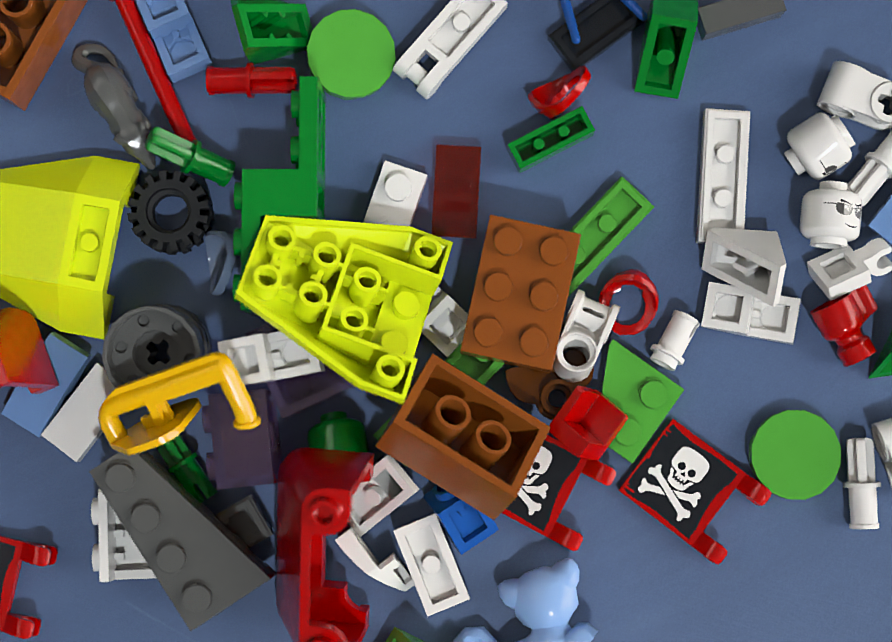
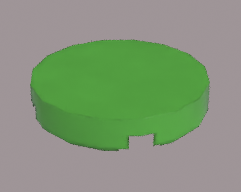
M357 9L338 10L324 17L312 30L306 49L308 68L311 71V75L319 77L323 90L326 93L344 100L364 98L378 92L391 76L396 60L394 41L387 27L374 15Z
M783 410L768 416L756 429L749 443V465L755 479L767 487L774 495L789 500H806L821 494L834 482L841 466V445L834 429L822 417L806 410Z

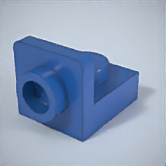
M436 484L431 491L423 496L427 505L436 514L454 547L461 555L499 530L493 519Z

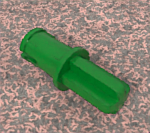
M159 126L153 127L146 138L145 149L148 152L180 166L182 173L187 174L191 171L217 183L221 187H225L233 176L236 162L202 147L201 141L197 139L191 142Z
M180 434L156 447L169 467L168 471L173 473L175 478L183 484V487L200 503L205 499L195 484H198L207 499L218 492L195 457L199 454L197 451L191 452Z

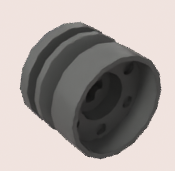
M147 305L127 311L112 324L104 339L102 361L107 378L116 388L119 385L211 353L212 344L207 328L194 313L178 305ZM168 342L170 347L167 349V354L171 359L166 358L158 361L155 358L158 349L154 345Z

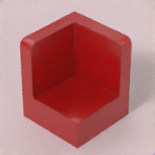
M577 386L549 426L551 428L549 432L577 457L599 460L628 420V415L598 390Z

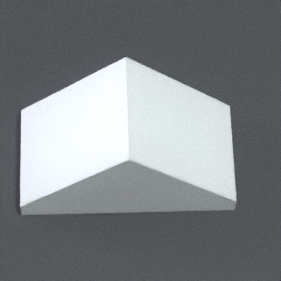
M711 228L707 230L701 269L771 306L779 304L786 260L778 232L729 228Z

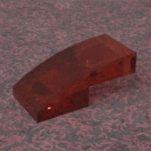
M436 145L432 235L476 238L481 146Z

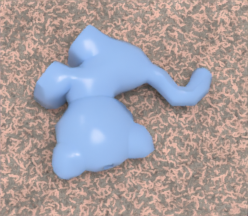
M565 558L556 562L552 567L542 566L525 572L520 578L506 579L497 586L499 597L503 603L515 611L516 617L524 626L531 628V634L516 642H591L599 630L588 622H578L572 629L568 624L570 617L579 604L576 586L579 582L580 571L573 559ZM484 626L465 627L453 640V642H498Z

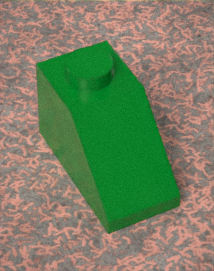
M651 0L643 33L634 92L678 99L698 24V0Z

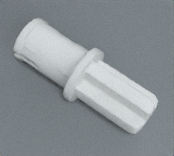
M892 131L875 152H868L865 155L866 163L848 184L847 191L859 195L862 200V207L869 202L887 178L892 179Z
M851 438L846 441L848 482L843 483V487L848 488L849 528L877 529L879 528L876 487H881V482L876 481L874 441L871 438Z

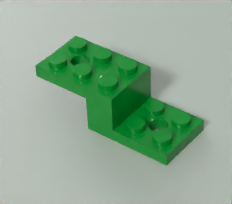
M299 76V90H292L291 115L292 118H296V125L299 127V136H291L290 144L291 163L295 164L296 169H242V182H235L234 206L236 210H241L242 221L241 228H235L233 234L234 255L241 258V274H234L233 276L234 302H240L234 297L265 215L325 220L326 95L318 76ZM240 302V310L251 316H259Z

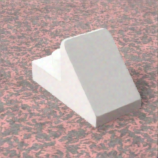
M386 455L374 466L371 480L369 482H361L353 495L352 514L348 523L359 537L364 535L419 490L398 462L390 455Z

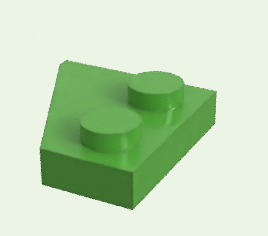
M612 339L607 346V359L600 393L628 415V420L608 448L633 464L685 389Z

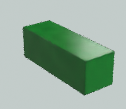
M583 106L507 144V151L520 174L593 136L595 129Z

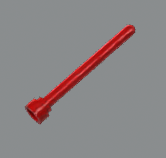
M110 0L115 2L173 133L192 142L196 139L134 0Z

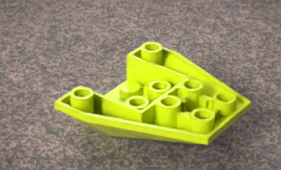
M88 156L0 169V298L19 309L26 310L33 317L60 332L105 339L109 330L115 296L107 294L123 207L131 208L128 206L129 198L134 199L135 196L134 188L137 185L140 164L100 156Z
M265 215L234 298L355 387L403 404L417 363L414 355L432 296L442 281L453 242L411 226Z

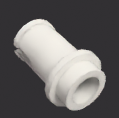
M674 310L672 318L658 344H652L650 348L653 351L650 359L657 365L670 371H674L677 365H683L685 360L682 358V355L696 329L700 326L698 320L682 311Z

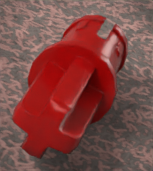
M248 62L246 67L208 66L206 70V89L209 95L246 94L249 99H253L255 94H291L292 90H295L297 87V74L293 67H255L253 62Z

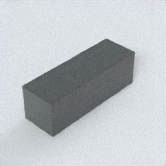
M722 0L698 8L697 28L701 40L704 41L780 18L786 11L783 0Z

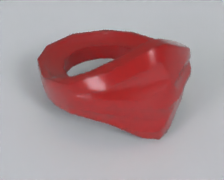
M585 65L580 66L571 73L532 90L528 94L532 107L536 108L538 113L543 114L551 121L555 120L557 115L566 110L586 88L591 78V73Z
M630 269L617 273L607 281L599 296V303L609 306L613 294L620 291L622 285H634L642 290L645 309L641 319L630 325H623L615 321L611 330L618 335H636L645 330L655 317L659 305V295L655 284L645 273L638 269Z

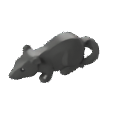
M98 44L81 45L74 51L71 61L77 70L85 74L84 88L91 106L109 124V129L114 135L113 140L122 145L124 150L136 158L142 165L153 170L156 164L155 155L145 149L151 123L135 104L138 99L135 90L124 77V71L119 68L115 56L109 50ZM90 54L105 56L110 64L92 61L87 58Z

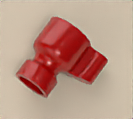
M867 285L832 301L829 300L810 312L823 338L837 343L838 349L836 353L844 367L854 365L877 351L870 337L861 332L864 322L878 309V305Z

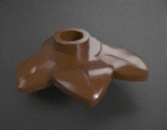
M570 349L563 354L564 359L570 365L582 366L587 363L585 355L578 349ZM594 366L587 378L574 383L567 382L558 377L554 368L550 373L523 367H514L506 370L505 375L509 390L515 398L525 403L535 404L543 417L553 421L577 386L586 387L593 377ZM553 390H559L564 395V403L560 407H554L549 402V394Z

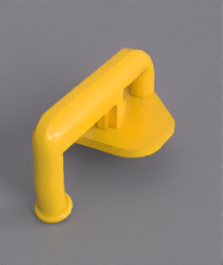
M211 352L117 386L104 400L98 414L100 427L111 448L126 455L137 454L157 447L179 435L198 413L202 405L198 398L187 399L173 405H169L167 401L216 383L220 384L235 416L233 420L234 428L239 430L255 428L261 423V417L256 414L252 399L234 363L227 355L221 352ZM146 406L150 413L142 416L140 422L125 429L118 415Z

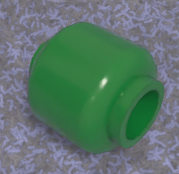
M344 411L323 414L320 416V423H317L308 431L307 441L309 448L369 453L364 424L358 419L347 418V413Z

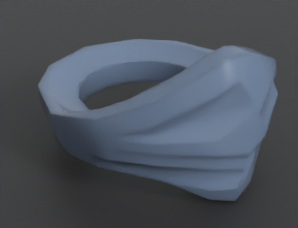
M214 230L208 231L205 235L211 280L209 292L210 295L220 296L229 282L237 256L234 255L233 235L229 232Z

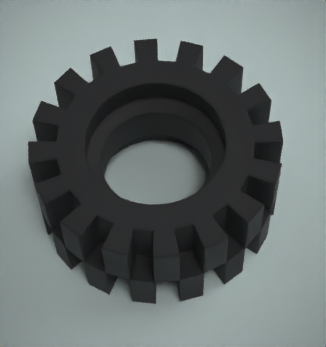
M163 170L158 171L159 175L153 177L151 174L144 178L146 183L142 187L139 184L136 185L134 188L136 196L134 199L129 198L128 206L131 207V213H127L128 221L133 224L131 229L134 234L150 248L160 253H167L168 255H177V252L185 254L191 252V247L195 245L199 247L204 242L202 240L204 235L212 230L210 227L211 220L214 221V212L211 209L213 203L207 195V191L195 179L174 170V173H169ZM170 196L182 198L188 207V217L185 223L174 230L161 228L155 219V209L158 203Z

